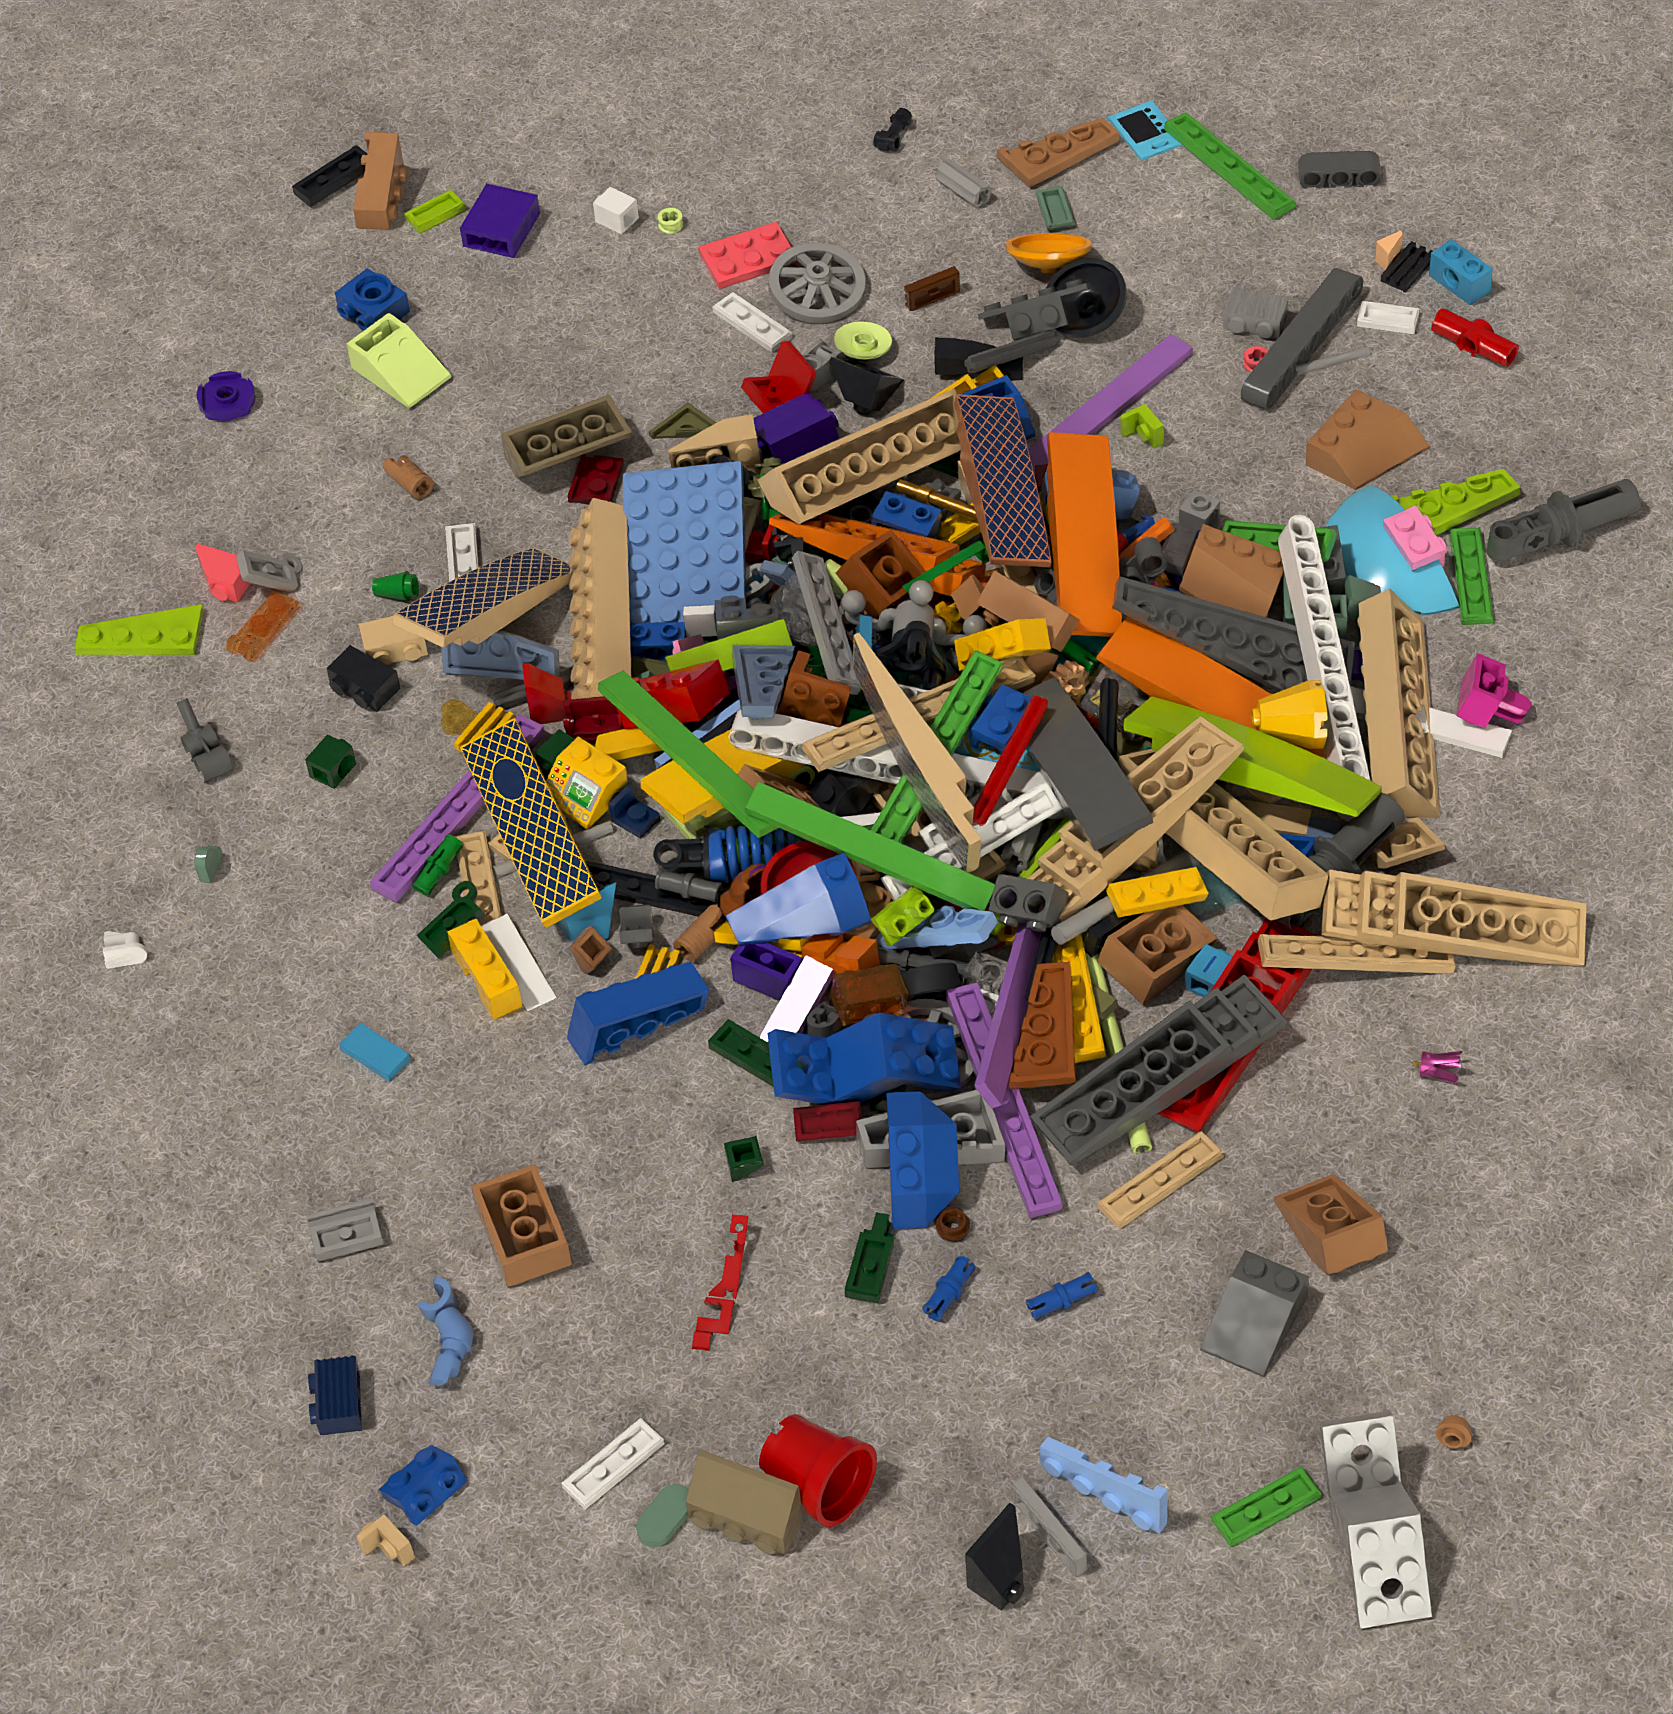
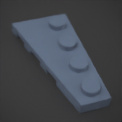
M503 630L497 631L480 644L468 641L459 646L452 642L446 647H442L443 673L524 680L522 664L529 663L560 678L558 649Z
M733 645L732 659L742 717H749L755 720L774 717L794 659L795 646Z

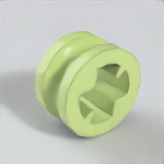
M676 208L661 210L657 217L659 229L664 233H676L683 227L681 211Z

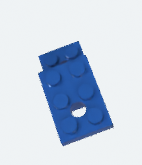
M879 1012L827 1038L780 1029L767 1033L775 1097L823 1105L860 1102L862 1104L903 1084L951 1093L961 1089L954 1029L951 1025ZM925 1049L930 1053L931 1058L926 1055ZM797 1061L802 1064L804 1071L798 1067Z

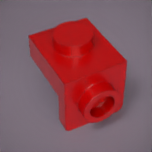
M769 524L766 533L752 531L747 548H745L746 561L763 563L764 560H772L773 554L776 553L774 542L781 541V536L777 535L776 527Z

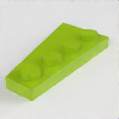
M1504 469L1467 477L1466 482L1456 484L1450 481L1440 484L1438 489L1424 492L1422 488L1411 491L1410 496L1398 498L1397 495H1393L1391 497L1404 510L1417 506L1422 515L1428 516L1435 535H1438L1519 496L1521 487Z
M198 604L80 625L74 647L76 655H195L204 612L203 605Z

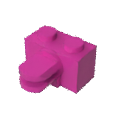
M1477 653L1461 680L1456 716L1462 718L1467 723L1476 724L1483 728H1486L1493 714L1519 724L1529 711L1531 702L1528 697L1508 689L1509 677L1505 676V664Z

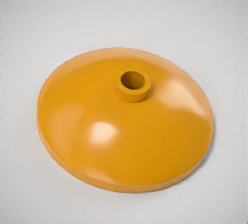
M1035 233L1009 239L1006 242V251L1021 263L1030 267L1040 268L1042 273H1055L1057 268L1064 267L1073 261L1085 257L1091 251V241L1085 237L1073 234Z

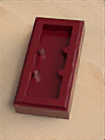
M860 1102L793 1108L796 1141L856 1136V1121L862 1119Z

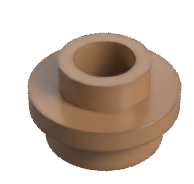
M1451 1415L1445 1417L1438 1424L1436 1437L1440 1443L1449 1448H1463L1471 1442L1472 1431L1467 1420L1460 1416Z

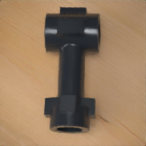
M899 108L895 114L891 115L890 122L892 124L889 129L875 133L874 147L884 151H897L899 149L901 138L898 134L901 129H904L905 126H910L912 123V114L909 110Z

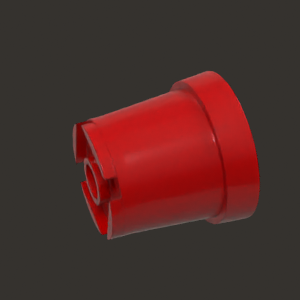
M798 1414L784 1418L779 1423L784 1427L776 1435L771 1432L767 1437L760 1453L759 1468L768 1475L798 1485L801 1504L805 1512L822 1526L834 1527L841 1524L864 1500L872 1485L877 1468V1454L874 1447L852 1436L842 1437Z

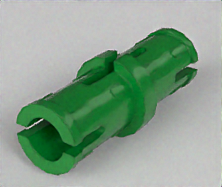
M447 834L434 855H430L426 859L427 865L412 884L413 889L429 897L443 875L446 876L450 871L449 865L460 849L463 848V843L453 835Z

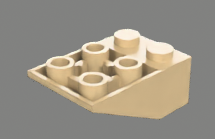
M752 414L723 419L668 450L671 468L706 465L714 457L725 455L730 460L741 461L748 471H753L755 474L760 475V469L755 468V464H761Z

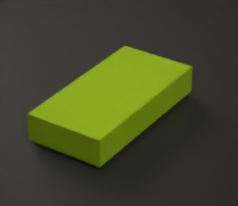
M449 190L404 213V216L420 234L467 209L466 204L452 190Z

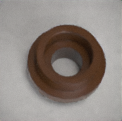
M957 1208L944 1210L936 1220L938 1235L947 1241L961 1240L970 1230L969 1218ZM951 1223L959 1225L956 1228L947 1227Z

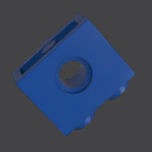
M366 268L335 292L336 308L340 316L344 319L350 318L356 322L362 331L388 313L400 320L410 312L407 293L393 285L387 276L375 273L369 268Z

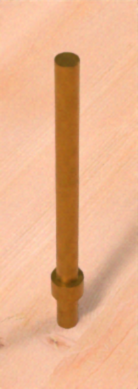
M901 479L896 485V491L915 497L916 501L926 505L931 503L977 520L974 506L936 493L934 488L923 484L917 486ZM1047 534L1048 544L1051 545L1050 535Z

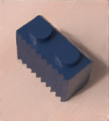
M356 1356L316 1359L314 1361L315 1373L308 1374L310 1394H315V1403L309 1404L311 1425L317 1424L320 1435L362 1431L360 1370Z

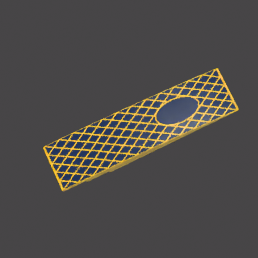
M515 717L460 746L497 830L544 927L548 928L602 899L586 864V860Z

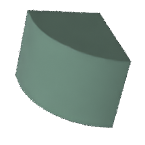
M1351 575L1346 578L1344 590L1349 617L1358 623V603L1381 593L1380 585Z

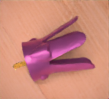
M1423 1051L1421 1062L1412 1061L1411 1064L1420 1065V1077H1435L1457 1085L1458 1083L1453 1081H1458V1076L1444 1070L1461 1067V1064L1457 1063L1461 1058L1457 1055L1462 1054L1463 1051L1438 1054Z

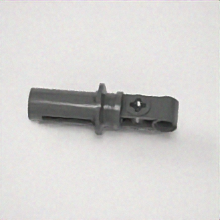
M1622 479L1571 498L1568 495H1564L1561 491L1553 492L1548 497L1547 504L1536 506L1531 511L1521 512L1511 518L1494 522L1490 527L1486 548L1487 555L1496 561H1507L1521 554L1536 551L1544 546L1556 545L1560 540L1568 547L1576 546V543L1581 539V532L1637 513L1641 505L1638 490L1631 480Z
M1380 793L1332 839L1318 836L1313 841L1314 856H1309L1308 858L1325 872L1330 869L1361 875L1359 866L1405 821L1404 811L1394 799ZM1323 895V899H1322L1321 906H1322L1323 903H1324V895ZM1318 908L1276 919V921L1292 930V924L1301 927Z

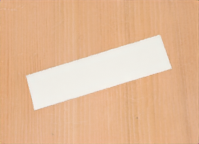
M508 914L481 925L517 982L521 1001L527 1011L556 999L554 992Z

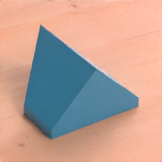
M616 882L598 888L602 899L557 922L572 943L583 929L591 925L606 941L609 940Z

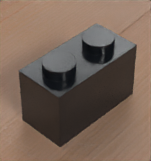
M351 645L326 668L331 689L338 695L342 696L345 694L353 698L355 703L361 708L369 707L378 712L401 689L397 670Z

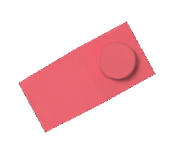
M198 543L195 550L211 595L221 601L228 599L238 602L250 585V582L242 581L236 558L237 555Z

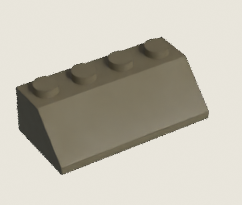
M610 395L501 434L505 459L515 477L534 473L632 437V431Z

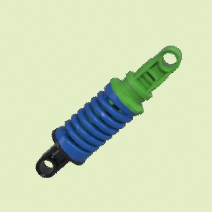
M704 825L702 838L662 840L655 846L653 856L658 869L678 874L703 873L704 879L707 881H721L729 884L731 878L734 880L740 872L751 865L761 863L767 865L769 860L784 847L808 840L788 831L784 834V830L781 828L774 830V834L770 832L758 838L750 830L749 835H747V828L745 826H739L737 828V835H735V830L732 826L726 827L725 830H720L719 827ZM666 851L677 853V858L672 863H664L660 859Z

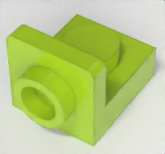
M1146 404L1131 409L1120 416V434L1123 437L1137 432L1143 442L1148 441L1154 449L1164 444V425Z

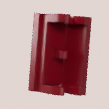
M605 696L564 700V710L567 718L563 719L566 734L575 739L580 737L589 744H596L598 735L624 729L616 706Z

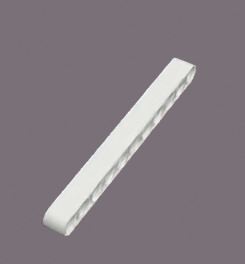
M1294 515L1280 534L1278 545L1308 681L1320 680L1321 686L1325 690L1327 721H1324V725L1321 727V729H1327V739L1323 749L1324 757L1370 780L1313 522L1306 516ZM1337 812L1341 819L1348 822L1354 817Z
M740 709L735 716L729 734V741L733 746L741 750L814 766L802 749L803 742L839 727L776 713L774 717L755 720L749 717H742ZM888 744L827 768L893 784H898L903 775ZM954 753L952 758L967 777L965 796L970 800L981 793L996 762ZM1016 767L1005 788L1014 800L1045 782V779L1040 772ZM1062 808L1048 818L1062 819L1067 814Z

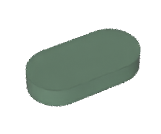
M680 1484L666 1486L640 1516L636 1524L638 1539L642 1544L648 1547L663 1546L687 1519L686 1499L689 1491L687 1487Z

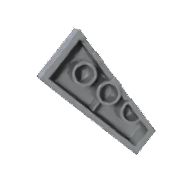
M978 1090L932 1101L956 1123L958 1165L1004 1162L1005 1143L994 1110L988 1105ZM887 1113L857 1120L856 1139L865 1168L890 1167Z

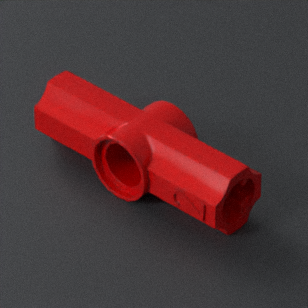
M1441 308L1436 313L1435 319L1432 322V331L1456 342L1460 351L1465 350L1471 353L1470 356L1472 357L1480 354L1504 367H1508L1518 354L1519 345L1494 333L1492 326L1483 319L1479 318L1471 322L1447 309Z

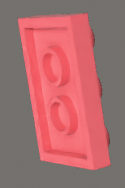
M773 222L699 246L698 250L717 287L721 289L770 273L771 266L777 257L792 247L778 223ZM798 260L791 263L789 266L798 264Z

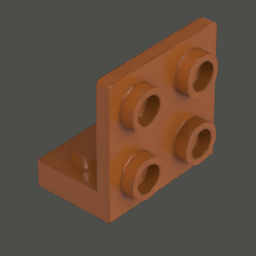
M798 650L788 676L779 714L841 727L851 687L811 674L813 668L807 666L810 654Z

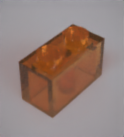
M890 964L834 974L830 996L842 1025L858 1023L865 1016L879 1012L891 1015L904 1014L909 992L897 964Z

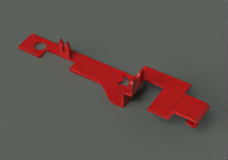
M732 1214L729 1233H738L737 1240H734L735 1245H733L735 1254L734 1256L726 1255L722 1280L709 1292L708 1296L724 1298L726 1296L725 1290H727L728 1292L734 1291L732 1297L736 1299L749 1216ZM742 1224L743 1230L736 1231L735 1226ZM706 1297L704 1300L705 1305H722L720 1319L697 1318L692 1349L709 1351L712 1333L729 1334L733 1304H735L734 1300Z

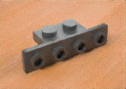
M1081 278L1065 283L1067 289L1056 291L1055 286L1039 290V297L1028 299V295L1025 294L1011 298V305L1001 307L1000 302L983 306L985 312L977 314L978 319L1006 312L1013 340L1069 325L1062 296L1090 289L1092 284L1091 282L1083 284Z

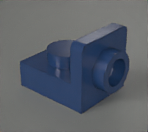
M627 785L621 792L616 793L609 803L611 822L640 839L660 820L659 812L635 798L634 788L630 785Z

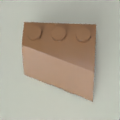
M1355 389L1307 441L1306 466L1357 490L1383 475L1384 471L1397 464H1403L1409 460V457L1418 452L1426 451L1430 448V445L1405 412Z
M1203 524L1179 590L1188 596L1267 618L1284 572L1280 551Z

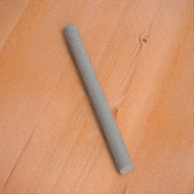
M1184 851L1139 878L1193 868L1202 863L1188 851ZM1109 896L1104 897L1052 927L1051 934L1053 939L1062 945L1115 913Z

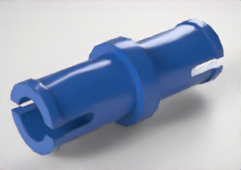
M958 1256L947 1274L938 1279L936 1290L922 1307L925 1314H928L930 1309H933L928 1316L930 1319L941 1320L952 1301L958 1300L961 1296L963 1285L975 1271L973 1262L967 1268L965 1267L970 1259Z
M1086 1272L1084 1275L1064 1284L1060 1282L1052 1286L1053 1289L1034 1298L1027 1299L1026 1305L1028 1309L1042 1304L1041 1308L1030 1312L1036 1321L1040 1317L1060 1308L1066 1310L1071 1307V1303L1092 1293H1097V1286L1093 1283L1085 1288H1081V1285L1094 1280L1091 1274Z

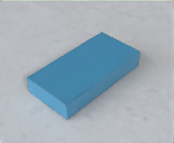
M362 1023L339 1043L342 1052L388 1082L410 1061V1056L407 1052Z

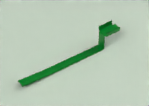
M979 540L902 587L909 593V588L914 582L919 580L930 582L973 555L982 561V564L989 562L986 547Z

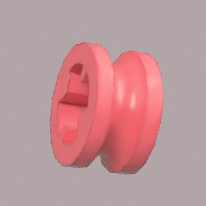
M1261 346L1248 348L1244 352L1245 369L1252 372L1259 363L1254 361V358H1260L1261 361L1268 350Z

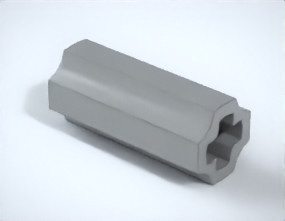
M951 159L943 161L937 168L936 180L976 208L982 206L990 199L991 187Z
M1043 821L1006 842L1001 854V860L1006 865L1008 872L1019 874L1020 871L1027 870L1043 830Z

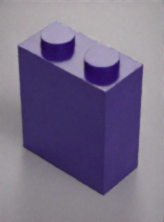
M486 183L460 226L463 247L515 258L540 215L538 195Z
M808 393L753 418L759 452L765 458L774 457L781 459L782 464L839 440L836 429L839 427V423L835 414L832 411H827L820 400H815Z

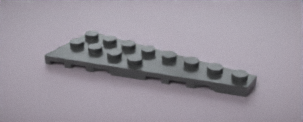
M1119 576L1115 584L1113 609L1277 692L1308 681L1295 625ZM1339 638L1349 685H1351L1355 642Z

